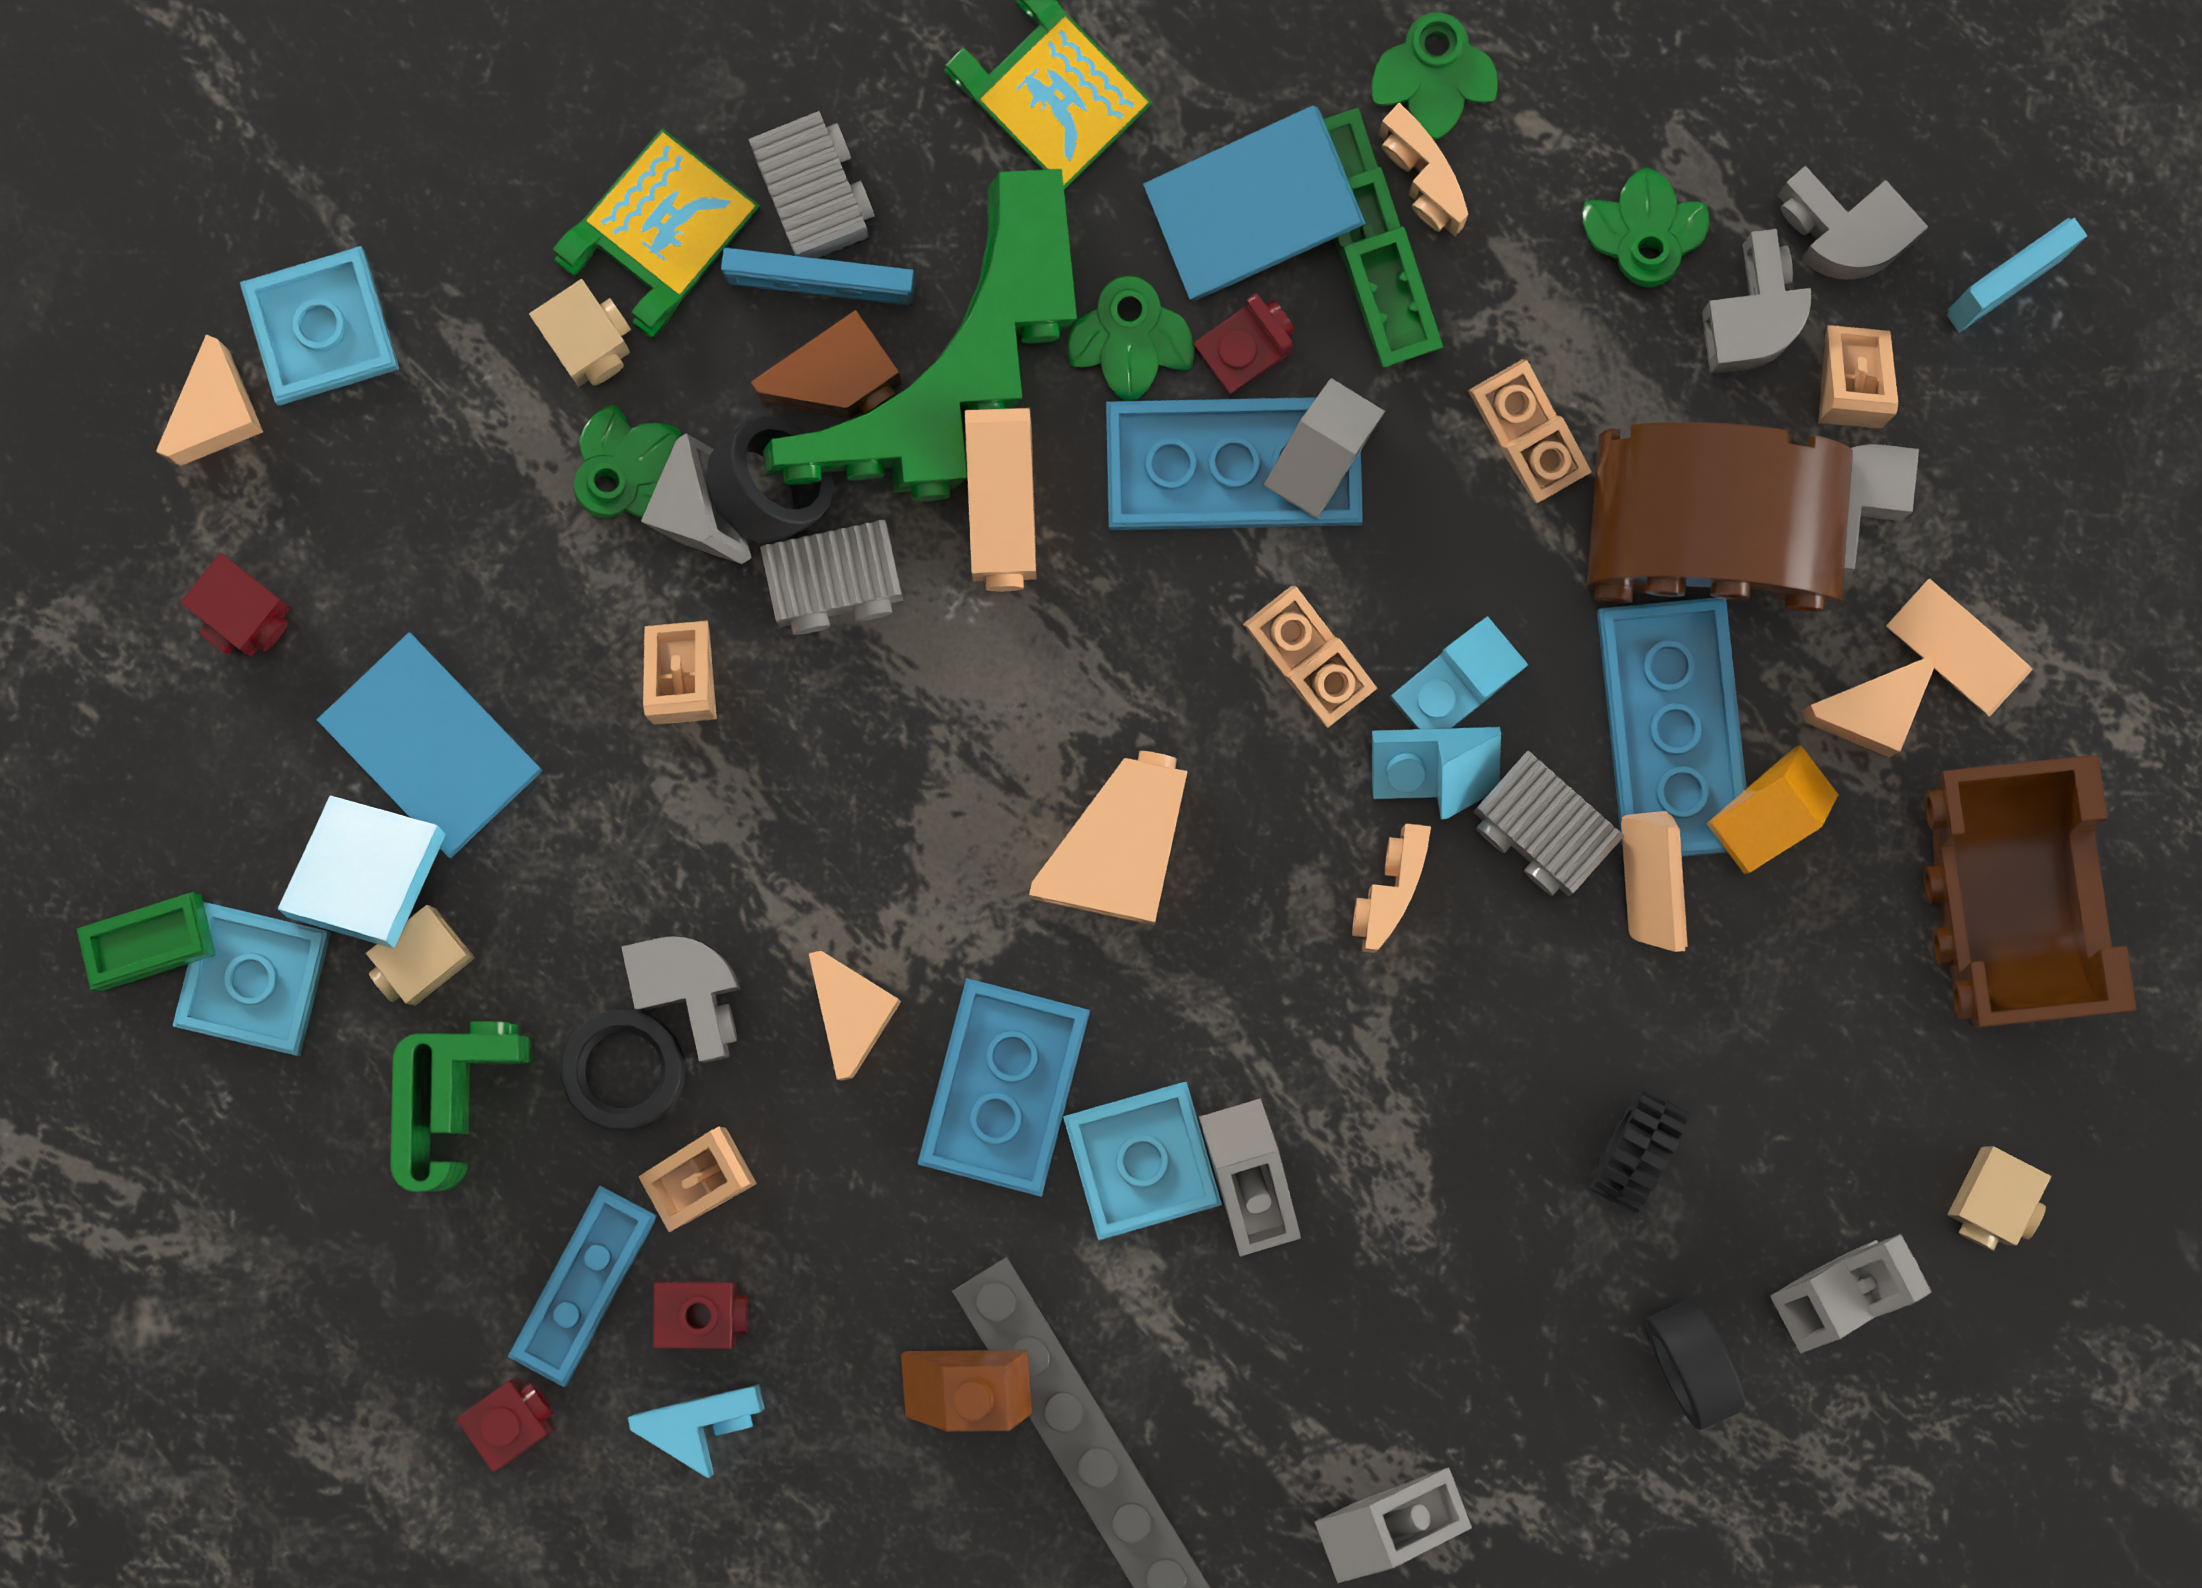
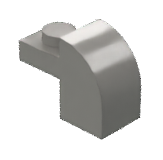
M1806 166L1789 179L1777 195L1784 203L1781 206V211L1787 221L1799 233L1806 235L1810 232L1817 239L1810 245L1801 257V260L1813 270L1836 279H1860L1881 271L1917 241L1928 228L1925 222L1887 180L1881 183L1849 212L1842 207Z
M1777 229L1751 232L1743 244L1750 296L1711 300L1702 311L1710 374L1754 369L1770 363L1790 346L1807 321L1811 307V288L1785 291V284H1791L1793 280L1792 259L1788 246L1779 247Z
M1868 444L1851 448L1853 450L1844 578L1855 570L1860 517L1902 521L1913 512L1919 449L1879 444Z
M663 937L621 946L635 1010L643 1012L686 1002L699 1061L707 1063L729 1058L727 1043L737 1041L734 1019L730 1005L718 1006L716 995L741 990L736 974L728 962L708 946L685 937Z
M1899 1234L1879 1243L1875 1240L1856 1248L1807 1273L1770 1297L1799 1352L1803 1353L1841 1339L1875 1317L1913 1304L1930 1294L1931 1290L1902 1235Z

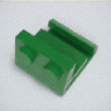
M470 1022V1034H413L404 1038L397 1045L393 1055L391 1172L395 1181L401 1187L416 1192L446 1191L455 1187L464 1178L468 1163L430 1162V1120L431 1132L469 1134L470 1064H534V1038L518 1035L517 1024H509L510 1022ZM431 1071H432V1097H431Z

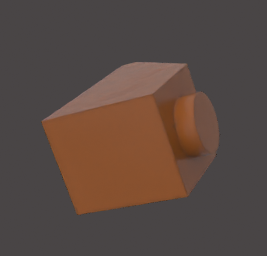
M856 310L751 381L756 395L764 404L849 419L861 411L864 415L868 414L895 397L897 394L893 389L902 383L899 371Z
M1028 1350L905 1351L901 1354L906 1418L944 1431H1010L1032 1414Z

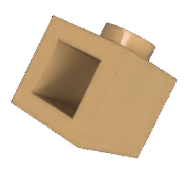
M580 279L529 313L578 387L587 381H590L593 386L605 382L623 368L624 364L621 359L631 353L621 337L631 330L629 325L610 298L599 305L583 279Z
M429 905L424 906L407 920L395 949L377 944L366 953L376 966L368 974L380 991L392 1003L401 997L406 1004L413 1006L420 1003L475 959L437 909Z
M1994 1146L1981 1147L1947 1215L1963 1223L1959 1231L1961 1236L1984 1248L1994 1251L1998 1242L2004 1245L2017 1246L2021 1237L2029 1240L2037 1230L2046 1210V1205L2039 1201L2052 1176Z

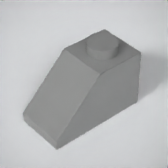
M1261 1098L1200 1116L1199 1119L1239 1256L1300 1239L1301 1235L1279 1150Z
M1449 1467L1352 1503L1315 1521L1337 1583L1394 1568L1472 1528Z

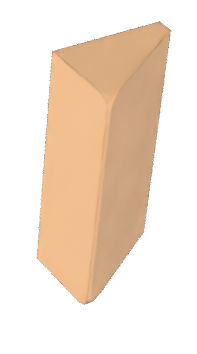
M1667 811L1625 815L1621 820V830L1624 835L1622 845L1629 934L1631 938L1639 942L1674 952L1685 951V947L1688 946L1680 828L1672 815Z

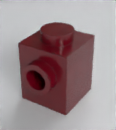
M219 553L180 602L205 622L198 633L226 655H229L237 647L251 657L258 648L267 651L277 642L288 625V621L283 617L291 609L289 605L222 553Z
M660 1281L654 1283L653 1348L736 1347L737 1334L748 1333V1295H737V1282Z
M519 1377L509 1380L456 1418V1421L492 1472L504 1468L556 1430L548 1420L554 1414L548 1401L532 1382L524 1386Z

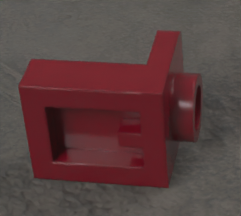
M1255 293L1245 300V306L1198 339L1193 345L1196 353L1229 398H1231L1291 355L1293 342L1289 335L1295 332V329L1288 316L1274 300L1265 305L1259 295Z

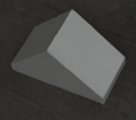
M1330 378L1300 420L1264 483V487L1318 520L1385 411Z
M686 433L676 440L641 522L680 544L743 564L751 559L747 538L738 533L720 515L709 494L706 471L710 454L714 449Z

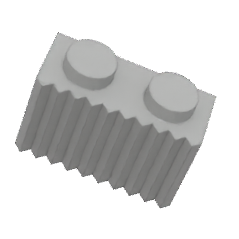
M818 111L749 139L752 151L795 256L818 259L821 256L829 255L834 251L841 250L846 246H852L856 242L869 238L864 220L875 215L862 182L859 181L851 185L848 183L841 163L851 159V156L837 123L826 127Z
M885 520L827 531L811 536H803L798 539L766 544L760 547L776 622L779 627L791 625L794 635L812 633L829 628L830 622L828 617L849 612L854 613L855 621L881 618L893 613L891 603L903 601L889 531Z
M1529 751L1518 760L1473 811L1482 820L1476 827L1477 831L1502 853H1505L1511 846L1530 862L1524 870L1526 875L1551 896L1558 889L1567 896L1573 894L1624 837L1621 831L1616 829Z

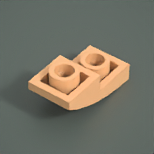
M1398 103L1382 121L1379 136L1385 142L1381 147L1386 155L1402 169L1410 171L1414 166L1420 172L1413 180L1409 191V196L1415 200L1411 207L1417 216L1432 229L1440 231L1445 227L1456 236L1463 229L1468 217L1464 197L1457 179L1432 137L1417 119Z
M1520 360L1468 390L1497 444L1534 503H1539L1592 472L1563 417L1556 415L1528 360Z
M1928 579L1886 625L1896 637L1922 659L1930 657L1934 669L1989 717L2033 670L2002 640L1931 579Z
M1290 586L1243 624L1283 677L1327 728L1377 689L1340 638L1335 637L1296 586Z
M1405 824L1401 828L1400 838L1389 837L1385 875L1396 877L1395 887L1373 884L1369 888L1368 899L1356 898L1352 936L1363 937L1362 952L1375 953L1391 935L1402 918L1422 872L1431 826Z

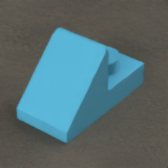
M1487 616L1448 645L1436 659L1393 693L1390 699L1415 729H1451L1526 668L1528 664Z
M1500 727L1372 731L1373 798L1437 797L1441 819H1447L1482 800L1500 782Z
M757 1384L637 1413L628 1417L631 1431L700 1474L710 1478L714 1475L703 1426L713 1424L715 1436L753 1427L751 1414L759 1413L765 1407L760 1385Z

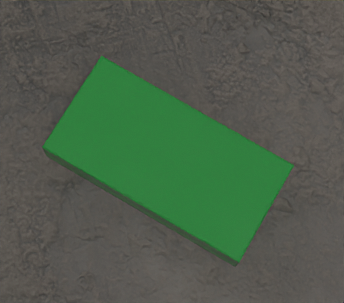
M195 892L77 928L90 990L98 992L216 955L202 894Z

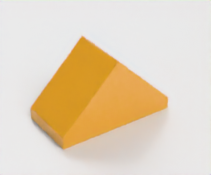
M1798 745L1706 824L1742 872L1747 874L1820 829L1839 794L1804 748Z

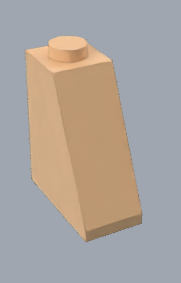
M1030 408L965 410L973 581H985L986 590L988 591L1024 589V580L1037 579Z
M1140 751L1138 761L1124 758L1032 881L1029 893L1030 899L1155 925L1187 771L1175 769L1177 758L1149 751Z

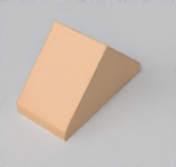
M1827 325L1818 423L1881 429L1896 415L1898 408L1890 331Z
M208 335L204 338L156 450L167 461L178 466L185 465L263 432L231 352L218 339Z
M708 621L645 626L643 708L645 716L653 725L717 719Z
M1926 657L1814 703L1801 712L1807 724L1890 758L1902 749L1934 670L1930 657Z
M822 951L809 953L837 1080L843 1081L854 1078L901 1001Z
M717 1127L638 1176L668 1232L683 1226L757 1184L727 1128Z

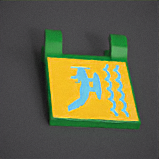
M1015 0V4L1038 25V28L990 74L986 73L978 61L965 48H962L945 65L946 68L943 72L960 90L972 98L1041 170L1062 169L1065 190L1153 102L1067 15L1057 0Z
M662 128L588 215L559 240L553 248V253L557 255L554 261L571 276L575 277L585 267L597 248L610 256L651 289L633 309L632 316L635 319L632 323L649 338L654 339L669 321L684 297L720 257L723 249L732 243L760 210V205Z

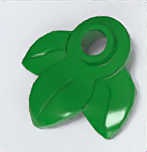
M1429 13L1420 17L1412 24L1407 33L1405 43L1387 50L1381 56L1372 79L1371 93L1376 106H1390L1407 102L1410 114L1417 119L1432 139H1440L1456 125L1462 113L1465 100L1476 103L1495 101L1498 85L1497 71L1487 54L1469 45L1467 32L1456 18L1445 13ZM1434 36L1441 37L1446 41L1448 51L1443 55L1434 56L1426 50V40Z
M1643 168L1628 179L1621 191L1620 203L1587 200L1583 206V226L1593 248L1607 256L1617 258L1623 274L1634 284L1646 288L1657 287L1674 277L1680 267L1681 257L1699 248L1705 241L1709 231L1707 205L1702 202L1677 204L1675 192L1669 181L1659 172L1650 168ZM1644 248H1651L1659 251L1661 255L1654 259H1648L1643 257L1639 251Z
M1121 276L1110 281L1099 295L1097 308L1076 321L1072 327L1068 342L1071 366L1090 367L1101 363L1103 375L1109 387L1123 401H1137L1149 389L1157 374L1158 365L1178 370H1190L1195 356L1192 335L1184 318L1169 309L1161 307L1159 296L1153 286L1146 280L1136 276ZM1128 296L1137 298L1141 303L1140 314L1131 320L1123 319L1117 313L1118 303L1121 299Z
M610 405L598 411L586 424L579 439V448L584 463L578 468L573 483V491L578 504L589 514L601 518L615 517L624 512L642 518L674 444L682 436L681 431L674 426L657 422L640 424L631 429L624 414L616 405ZM601 476H608L617 483V488L612 492H603L596 487L594 481Z

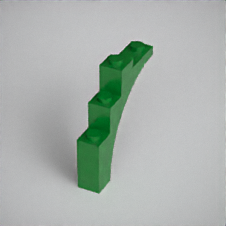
M1062 169L999 172L988 186V237L979 283L959 329L938 360L909 388L868 414L820 432L771 439L763 450L765 476L783 475L784 484L798 485L821 481V472L846 471L848 480H870L885 476L884 468H891L893 493L912 492L913 501H935L950 497V489H956L967 478L961 413H965V410L1011 409L1022 399L1016 334H1021L1023 343L1051 342L1060 338L1059 332H1064L1077 319Z

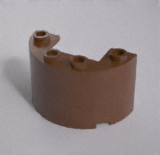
M1658 422L1632 424L1631 436L1620 439L1621 429L1611 428L1600 433L1598 438L1587 589L1595 591V600L1611 603H1630L1633 600V593L1678 597L1685 595L1686 586L1711 587L1710 596L1737 600L1749 599L1750 589L1769 590L1777 599L1785 600L1786 609L1794 611L1820 612L1824 611V602H1842L1853 450L1849 446L1817 435L1809 436L1808 446H1802L1796 442L1792 435L1788 434V430L1727 423Z
M2098 755L1943 771L1940 775L1937 789L1927 791L1925 796L1927 821L1930 829H1933L1934 865L1925 866L1924 887L1928 903L1938 904L1941 928L1933 930V950L1937 966H1948L1953 984V1004L1957 1019L1967 1020L1973 1028H1985L2136 1011L2127 946L2112 947L2095 837V830L2108 818Z

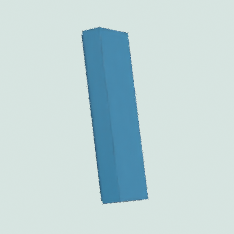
M732 248L723 249L721 271L729 285L910 306V303L913 304L916 280L914 270Z
M599 1186L510 1351L508 1358L566 1387L658 1215L604 1186Z

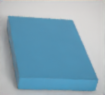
M1314 105L1143 184L1189 299L1193 301L1215 293L1366 224L1320 110Z
M410 632L317 719L410 818L435 824L446 834L440 849L449 858H452L543 771Z
M966 978L918 1165L1042 1197L1090 1010Z

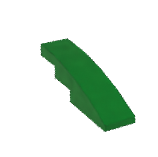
M1359 108L1323 119L1366 223L1334 238L1382 368L1443 348L1405 228L1400 226L1382 168L1377 166Z

